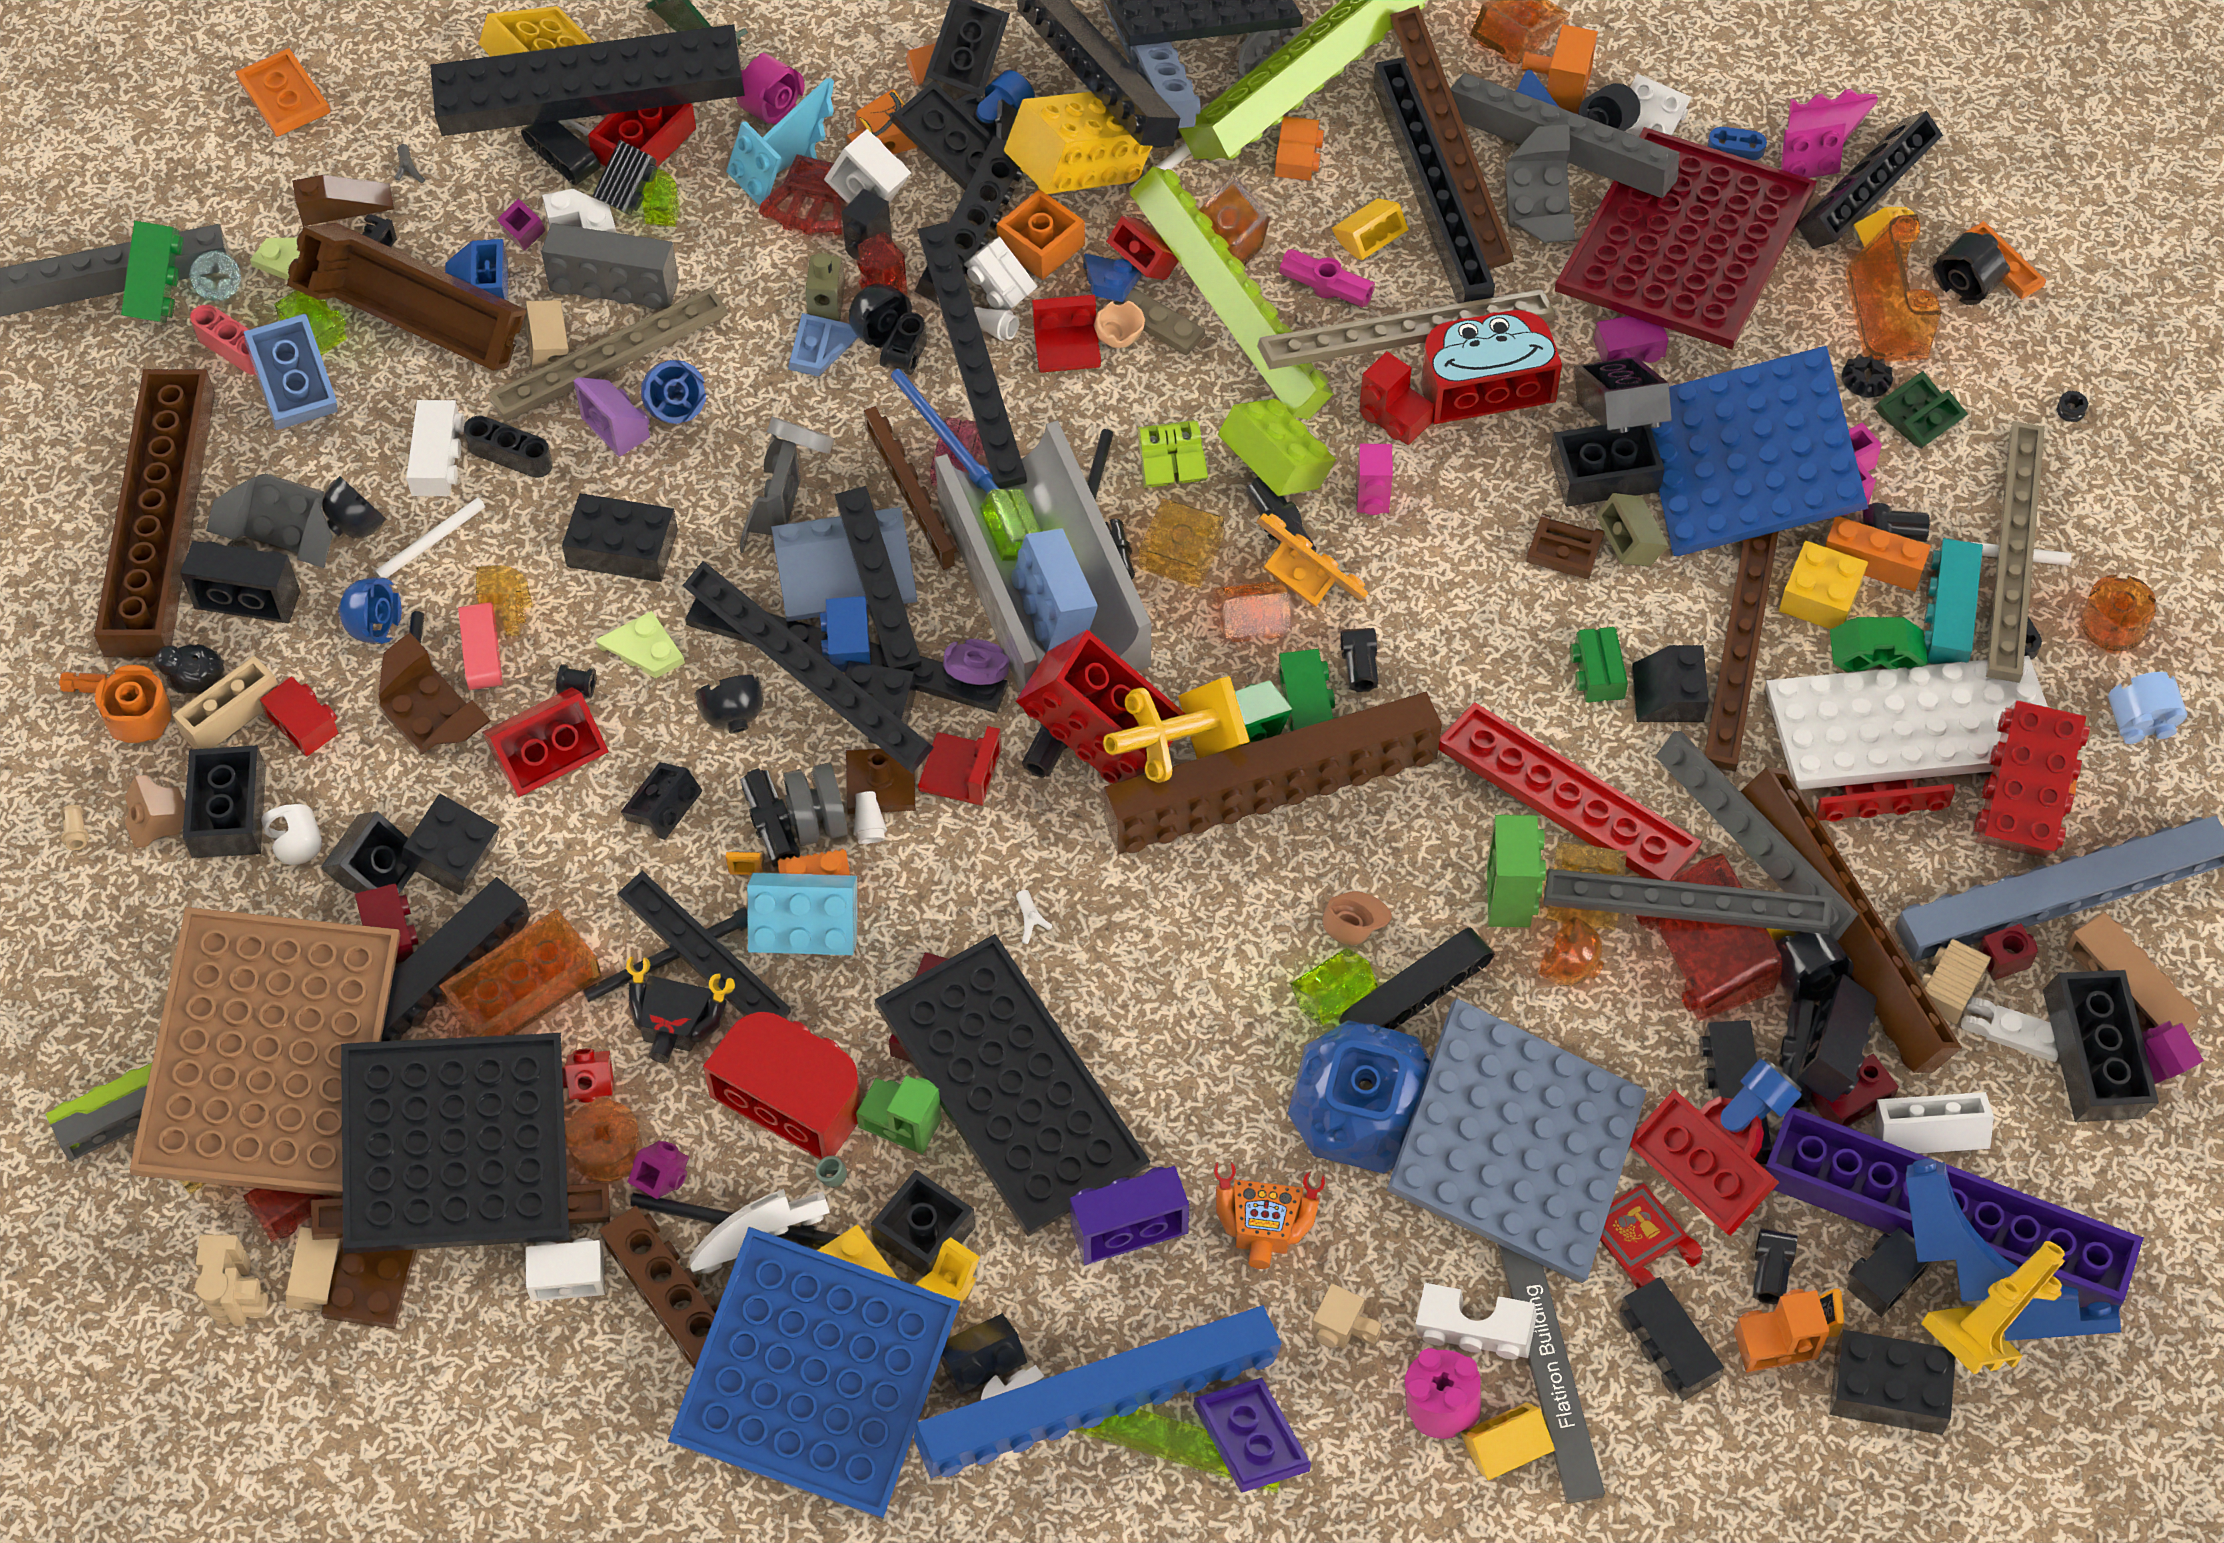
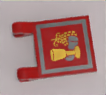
M1644 1183L1611 1203L1600 1241L1628 1274L1637 1289L1655 1280L1652 1273L1644 1268V1266L1677 1247L1680 1255L1690 1267L1701 1263L1702 1247L1685 1233Z

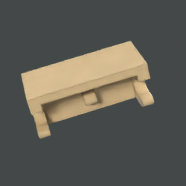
M561 300L526 301L527 310L524 319L531 369H536L561 359L559 357L550 358L552 355L568 354V343Z
M299 1228L286 1292V1308L322 1311L323 1305L327 1304L340 1239L313 1240L312 1228Z

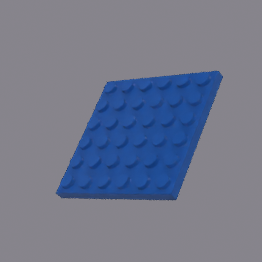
M1827 345L1669 387L1672 421L1662 422L1661 427L1651 428L1664 466L1659 493L1674 556H1682L1869 509Z
M748 1227L670 1433L668 1443L884 1519L915 1432L916 1422L919 1421L960 1306V1301Z

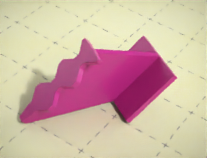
M1845 89L1835 99H1829L1824 94H1816L1806 104H1800L1795 99H1790L1789 125L1784 133L1781 170L1806 178L1840 173L1843 144L1878 101L1877 95L1858 94L1852 89Z

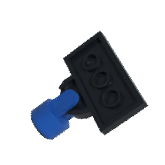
M1012 70L1004 71L986 86L985 98L977 96V92L966 94L955 101L937 83L932 81L894 113L891 122L960 187L966 190L993 136H996L997 124L995 119L997 118L998 101L1003 99L1018 111L1022 100L1035 98V92L1030 82L1023 75Z

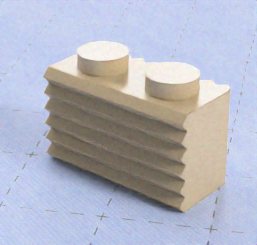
M1953 938L1947 949L1940 946L1931 964L1936 967L1933 975L1925 973L1921 983L1943 1018L1957 1024L1967 1007L1968 1000L1972 997L1982 979L1991 957Z

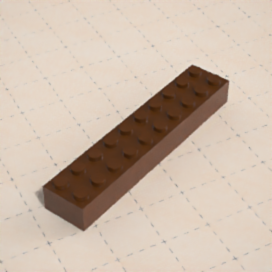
M143 369L94 637L103 657H155L156 652L160 648L172 645L183 583L180 572L188 554L215 391L207 369Z
M1426 691L1172 766V775L1169 780L1157 783L1154 780H1150L1145 774L1104 786L1105 823L1117 854L1124 852L1137 853L1147 845L1158 842L1162 844L1170 843L1178 836L1191 832L1193 834H1200L1214 825L1221 823L1234 824L1241 820L1242 817L1251 814H1267L1275 807L1281 805H1297L1311 796L1318 794L1327 796L1333 794L1339 788L1348 785L1361 786L1378 776L1390 777L1398 774L1402 769L1415 765L1417 767L1427 766L1437 759L1442 723Z

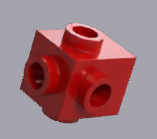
M583 1048L567 1055L565 1067H562L563 1089L568 1088L569 1100L578 1099L579 1102L589 1103L599 1100L602 1096L613 1095L614 1076L610 1050L594 1052V1049Z

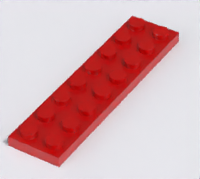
M1476 702L1440 737L1439 751L1643 878L1673 881L1700 850L1701 840Z

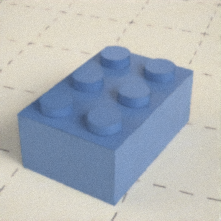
M306 314L244 331L245 344L275 430L337 412V400Z
M1063 528L1026 534L1022 547L1018 551V560L1015 569L1012 570L1011 579L1014 588L1018 589L1022 596L1025 613L1030 615L1034 623L1036 638L1042 642L1047 652L1086 629L1090 630L1098 605Z

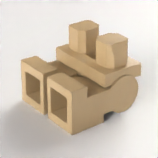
M237 1235L199 1236L195 1265L201 1275L196 1280L195 1291L215 1322L221 1324L232 1322L234 1326H245L246 1317L266 1316L268 1296L266 1292H260L261 1287L258 1278H242L241 1275H249L251 1260L246 1251L243 1250L244 1247Z

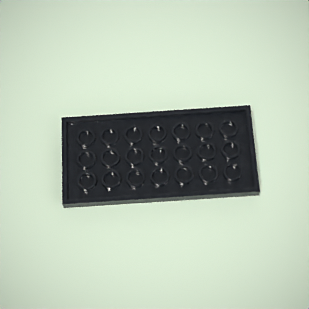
M996 934L875 999V1007L922 1078L929 1080L939 1089L941 1107L1027 1237L1070 1213V1197L1075 1196L1079 1191L1086 1188L1099 1189L1109 1186L1119 1178H1130L1149 1167V1158Z

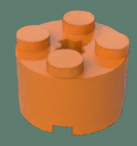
M126 665L115 669V674L107 680L104 677L96 688L95 703L111 736L116 740L127 743H141L160 738L171 720L172 706L161 680L152 670L141 665Z

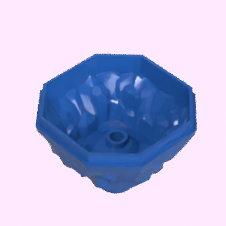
M1348 1020L1304 1046L1287 1114L1314 1157L1384 1174L1393 1169L1396 1164L1432 1059L1418 1037L1383 1028L1375 1024H1364ZM1363 1081H1369L1373 1088L1362 1090L1359 1088V1084Z

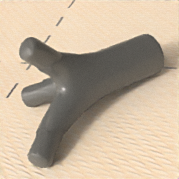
M406 144L399 145L397 147L399 169L394 178L399 181L404 172L407 171L420 183H424L425 179L418 173L412 162L409 146Z

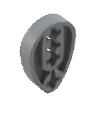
M1297 27L1250 33L1241 47L1238 62V80L1243 78L1246 72L1249 73L1272 55L1270 54L1272 45L1275 46L1274 52H1276L1299 34L1301 30ZM1280 36L1283 37L1282 46L1278 45L1280 42Z
M773 416L766 431L780 438L830 454L835 440L831 436Z

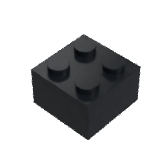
M439 793L403 846L401 863L462 896L496 845L500 827Z
M916 1169L870 1224L873 1242L923 1277L932 1271L943 1242L951 1237L962 1244L976 1227L974 1208Z

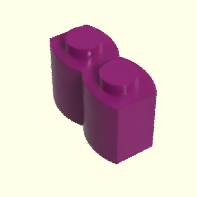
M2169 1020L2155 1028L2152 1027L2142 1032L2154 1084L2182 1074L2204 1061L2182 1022L2173 1026Z

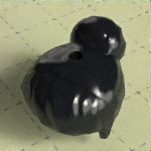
M189 644L179 648L173 645L164 646L156 652L153 661L155 667L165 675L169 687L181 694H202L213 686V682L218 680L225 671L224 660L220 654L201 644Z

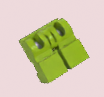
M1192 420L1137 428L1143 473V489L1172 485L1175 482L1174 474L1177 484L1206 481L1208 479L1198 421Z

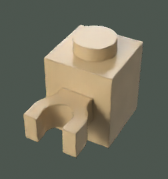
M1331 1283L1312 1320L1311 1334L1315 1335L1319 1343L1330 1348L1338 1346L1345 1349L1352 1335L1375 1347L1381 1335L1382 1323L1362 1317L1365 1298Z

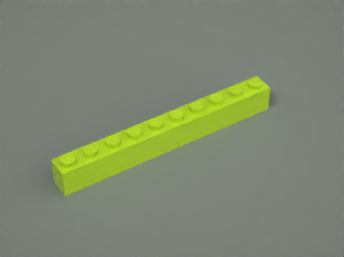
M1152 166L1129 194L1274 393L1286 406L1288 412L1293 417L1310 419L1334 395L1327 385L1329 382L1327 377L1320 370L1315 369L1312 363L1269 370L1257 347L1259 338L1293 331L1279 320L1277 309L1262 297L1260 286L1245 274L1243 263L1228 251L1229 245L1226 240L1216 234L1211 228L1213 225L1212 221L1197 209L1195 198L1189 192L1183 190L1179 184L1181 180L1178 175L1170 169L1164 170Z

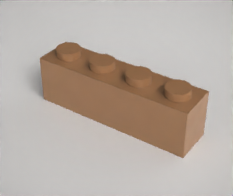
M2104 912L2073 932L2066 949L2086 971H2126L2142 1032L2152 1027L2155 1028L2169 1020L2173 1026L2182 1022L2188 1034L2194 1030L2201 1017L2195 1004L2190 999L2185 998L2175 988L2170 977L2166 973L2161 972L2150 961L2146 951L2137 946L2126 935L2124 928L2119 922L2113 920Z

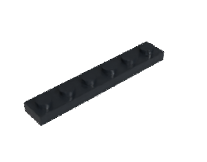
M867 486L835 494V501L886 665L889 668L901 670L922 666Z
M643 870L617 893L618 899L708 983L714 974H721L718 985L723 990L727 979L732 978L735 988L731 993L725 994L724 998L744 1017L757 1012H769L785 1018L791 1013L790 1007Z

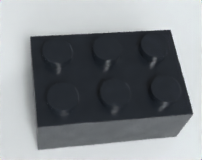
M950 0L922 87L925 88L934 81L954 99L958 100L966 94L977 92V96L982 97L1010 13L973 0Z
M1602 425L1553 433L1550 459L1566 507L1607 501L1613 493L1638 496L1659 492L1664 474V466L1651 429L1643 428L1640 425L1630 427V431L1625 433H1611L1610 430H1607Z
M579 493L562 543L566 566L662 582L678 532L674 508Z
M192 541L180 572L193 607L197 610L289 624L301 593L288 555L277 551L264 552L252 550L245 546L231 547L212 541Z
M258 745L189 750L183 840L191 858L261 854L263 827L261 818L264 811L266 765Z
M1843 1329L1835 1349L1829 1415L1943 1435L1951 1420L1956 1357L1946 1347Z

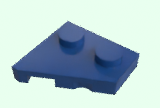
M1087 253L1084 254L1083 268L1087 269V280L1091 284L1092 294H1095L1097 297L1123 302L1141 278V272L1126 259L1113 260Z

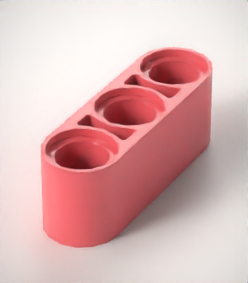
M200 305L194 308L190 314V319L197 340L244 372L256 375L244 339V331L249 329L214 306Z
M492 602L458 607L464 668L469 691L502 686L500 654L497 651L499 650L496 624H494L496 619Z

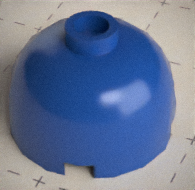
M667 360L656 364L646 373L641 383V399L645 409L654 418L664 423L672 424L687 422L701 412L706 402L703 384L705 381L695 366L681 360Z
M380 577L365 578L352 583L345 590L338 607V613L344 629L356 640L371 644H384L391 641L392 638L386 636L392 623L396 626L399 625L402 614L401 598L399 593H393L392 588L389 586L394 585L391 580ZM373 624H383L381 630H373Z

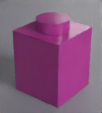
M519 198L497 219L501 230L523 251L546 231L541 219Z

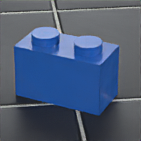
M866 596L826 599V612L820 613L821 632H827L828 640H821L823 658L829 660L841 672H846L849 661L871 664Z

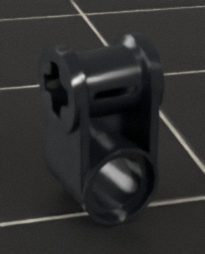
M909 312L900 316L889 339L882 348L880 366H893L904 370L905 374H913L919 357L927 343L925 321L921 315Z

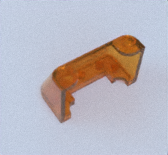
M1917 214L1900 215L1893 218L1849 262L1846 269L1845 278L1862 351L1866 357L1873 354L1875 360L1883 358L1885 362L1927 360L1942 314L1939 300L1934 293L1926 289H1910L1907 258L1912 242L1917 240L1920 234V223Z

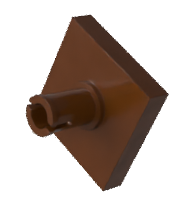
M881 748L846 750L848 814H855V795L862 792L876 793V800L881 812L916 811L915 772L912 774Z

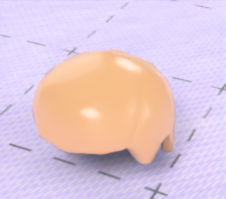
M1131 301L1121 305L1110 302L1096 314L1094 328L1099 340L1113 348H1126L1139 339L1144 329L1145 317L1142 310Z

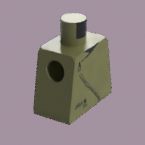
M826 253L810 256L806 281L807 314L840 322L846 282L841 257L830 256ZM822 295L829 298L830 301L827 304H820Z

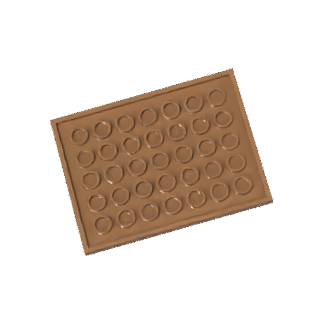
M185 907L129 1170L131 1175L343 1197L341 1044L381 1042L400 931L398 929Z

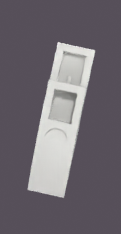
M782 1189L741 1208L715 1227L690 1255L692 1272L698 1270L701 1273L713 1272L720 1269L723 1262L737 1259L748 1227L777 1236L787 1232L790 1225L802 1222L803 1225H811L823 1220V1215L830 1213L824 1192L788 1202L785 1191Z

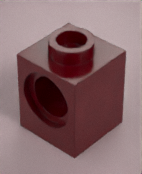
M2020 923L1983 936L1978 951L1991 957L1987 971L1993 981L2031 968L2038 953V948L2034 937L2031 934H2027ZM2005 949H2010L2014 951L2016 954H2011L2007 952Z

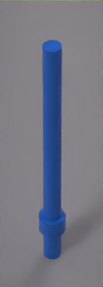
M894 370L891 373L893 381L970 473L969 478L976 487L982 488L994 503L1001 501L1004 494L993 482V475L984 465H979L902 370Z

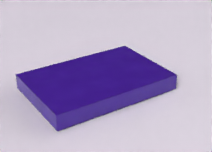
M1262 1377L1194 1398L1193 1407L1241 1493L1310 1472V1460Z

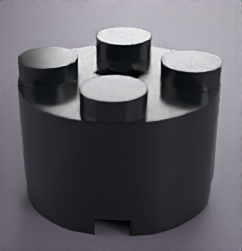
M1973 232L1960 234L1937 257V262L1933 265V274L1940 288L1946 293L1951 289L1962 296L1959 301L1965 305L1979 304L2010 272V266L1999 250L1996 238L1988 233L1983 235Z
M1830 931L1829 934L1801 932L1793 938L1792 936L1781 938L1774 946L1776 953L1770 963V970L1793 1002L1801 999L1811 1000L1814 1003L1820 1001L1822 994L1842 974L1850 978L1854 969L1853 962Z

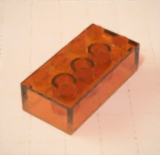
M555 909L439 985L446 1007L470 1037L515 1035L601 978L602 975L597 956L561 912Z

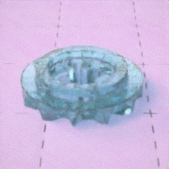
M210 251L201 254L193 262L190 269V281L194 290L201 297L211 301H222L228 299L237 291L241 282L239 265L229 254ZM215 263H217L219 273L229 275V277L219 280L217 289H214L211 278L202 276V274L212 272Z

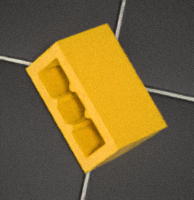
M1380 198L1375 199L1331 228L1339 243L1351 255L1360 260L1367 258L1409 230L1400 204Z
M1528 1402L1481 1422L1469 1431L1466 1429L1460 1432L1474 1463L1488 1481L1555 1451L1540 1408Z

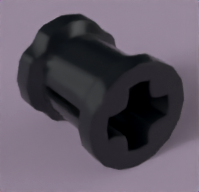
M561 664L556 678L557 693L559 694L573 687L584 694L585 698L591 699L596 687V670L593 668H589L587 671L570 669L566 664Z

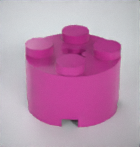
M761 53L749 63L745 70H742L745 96L736 97L740 108L768 124L776 125L797 106L795 102L798 95L803 96L804 79L801 73L766 53Z
M1428 1348L1421 1351L1418 1358L1409 1366L1405 1375L1406 1411L1414 1422L1415 1427L1421 1433L1437 1439H1449L1456 1437V1433L1466 1428L1469 1431L1475 1426L1481 1414V1378L1477 1364L1472 1358L1455 1351Z

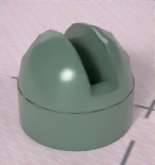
M827 1156L818 1163L816 1176L825 1186L835 1188L845 1182L847 1169L837 1156ZM827 1174L834 1175L833 1177H826Z

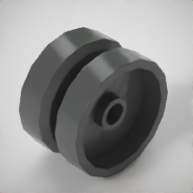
M830 762L813 766L811 771L813 788L811 789L802 770L798 769L783 773L787 794L785 795L791 825L795 827L800 847L818 842L820 836L818 820L822 821L825 834L830 839L848 835L840 792Z

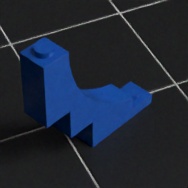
M1922 1159L1915 1161L1913 1165H1907L1906 1182L1918 1262L1956 1259L1962 1302L1985 1300L1990 1296L1987 1289L1993 1283L2011 1276L2019 1267L2003 1258L1974 1230L1954 1196L1945 1162L1936 1163L1933 1159ZM2062 1285L2060 1289L2062 1294L2055 1301L2033 1298L2004 1332L2006 1341L2121 1333L2119 1305H2110L2108 1302H2094L2087 1307H2080L2078 1289Z

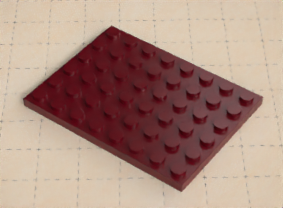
M1644 127L1639 135L1640 138L1679 152L1678 178L1676 183L1663 198L1614 180L1559 275L1554 291L1733 350L1798 222L1815 193L1818 181Z

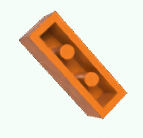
M1837 516L1833 521L1825 547L1867 561L1868 565L1864 575L1866 577L1916 592L1931 545Z

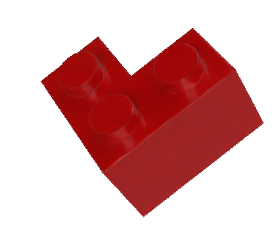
M1386 351L1362 374L1359 412L1369 423H1376L1385 429L1392 439L1401 440L1405 444L1410 445L1433 422L1435 404L1410 388L1412 368Z

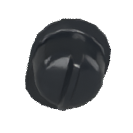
M1613 83L1586 97L1581 102L1578 115L1618 130L1626 131L1637 122L1640 116L1641 104L1637 94L1630 87L1624 84Z

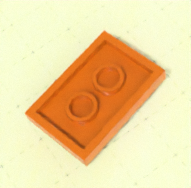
M290 48L235 72L238 82L276 137L331 113L329 104Z

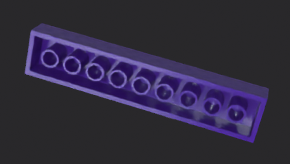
M1791 1107L1784 1116L1765 1170L1779 1181L1773 1189L1777 1192L1891 1235L1900 1227L1914 1238L1906 1182L1907 1165H1913L1918 1160L1931 1158ZM1946 1164L1951 1188L1963 1214L1974 1230L1991 1248L2020 1268L2042 1247L2045 1241L2053 1242L2065 1253L2062 1258L2065 1262L2053 1276L2062 1285L2078 1289L2080 1306L2087 1307L2094 1302H2108L2110 1305H2119L2120 1309L2125 1300L2144 1237Z

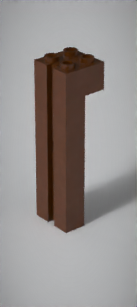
M329 223L303 226V230L297 238V251H300V254L289 266L287 286L317 300L335 297L492 371L509 367L516 344H513L515 334L520 333L527 309L341 224Z

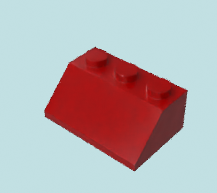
M573 687L482 732L495 761L517 797H521L609 752L582 693Z

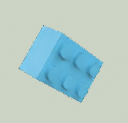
M779 873L752 874L747 885L748 952L823 955L854 954L857 944V876Z

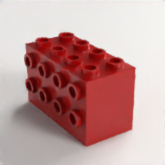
M1088 629L1047 651L1015 701L1024 709L1029 717L1038 720L1050 731L1054 738L1063 741L1075 752L1080 760L1088 762L1100 773L1105 781L1112 784L1135 778L1145 773V764L1148 761L1146 747L1112 756L1106 752L1103 744L1104 737L1107 734L1139 726L1134 715L1130 714L1125 707V698L1131 690L1145 688L1149 692L1161 721L1186 714ZM1173 741L1167 742L1168 749Z
M2016 700L2009 708L2006 707L2005 711L2001 712L1997 726V732H2001L2000 741L1997 742V745L1993 746L1989 765L1993 766L1992 775L1985 779L1981 798L1986 800L1984 808H1982L1981 812L1978 811L1973 831L1978 832L1977 843L2041 858H2046L2057 851L2058 848H2062L2066 835V828L2061 827L2062 819L2066 814H2070L2074 800V794L2069 793V789L2073 781L2078 780L2082 766V760L2077 759V755L2081 747L2086 746L2090 726L2085 725L2086 716Z

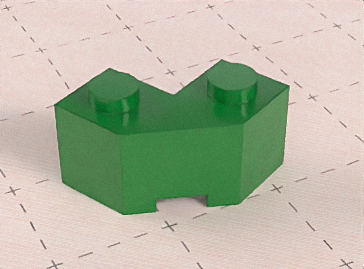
M1856 617L1847 620L1843 624L1830 629L1833 664L1847 673L1866 671L1879 664L1888 669L1923 667L1928 664L1924 630L1905 617Z

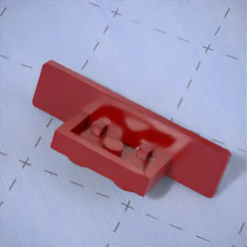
M1912 779L1841 786L1842 796L1819 799L1815 815L1819 821L1837 822L1851 817L1873 818L1880 814L1889 813L1904 815L1911 811L1927 809L1929 811H1939L1950 806L1955 794L1954 784L1914 788Z

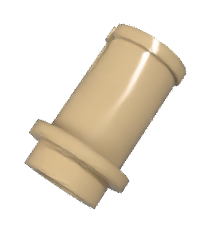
M78 805L65 806L60 811L64 831L61 835V841L69 850L83 849L89 840V833L84 829L83 809Z

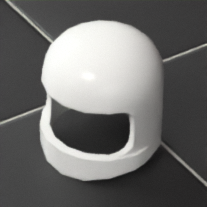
M303 804L284 805L264 813L261 821L265 834L270 838L277 839L272 849L274 855L281 862L289 865H299L317 856L322 846V840L313 811L309 806ZM278 817H284L288 824V831L285 833V831H277L270 828L271 822Z

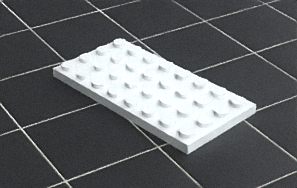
M2024 656L2023 676L2020 683L1986 677L1987 660L1925 665L1912 669L1903 667L1898 669L1766 680L1765 690L1793 781L1798 789L1801 790L1992 771L1993 766L1989 765L1993 746L1997 745V742L2000 741L2001 732H1997V726L2001 712H2004L2005 708H2009L2016 700L2048 707L2030 657Z

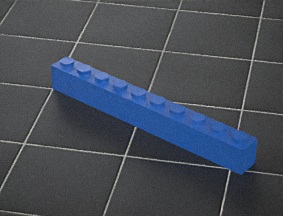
M1264 1305L916 1422L914 1441L930 1479L940 1475L942 1477H950L959 1473L963 1467L971 1464H988L1003 1453L1012 1450L1014 1453L1023 1452L1031 1448L1035 1442L1047 1438L1050 1441L1058 1440L1067 1435L1070 1430L1082 1426L1085 1429L1093 1428L1102 1423L1105 1418L1117 1414L1119 1417L1130 1415L1140 1406L1149 1403L1154 1405L1162 1404L1170 1400L1173 1395L1183 1391L1188 1393L1197 1392L1212 1381L1221 1379V1381L1232 1380L1240 1375L1242 1371L1253 1367L1256 1370L1264 1369L1274 1363L1282 1343Z

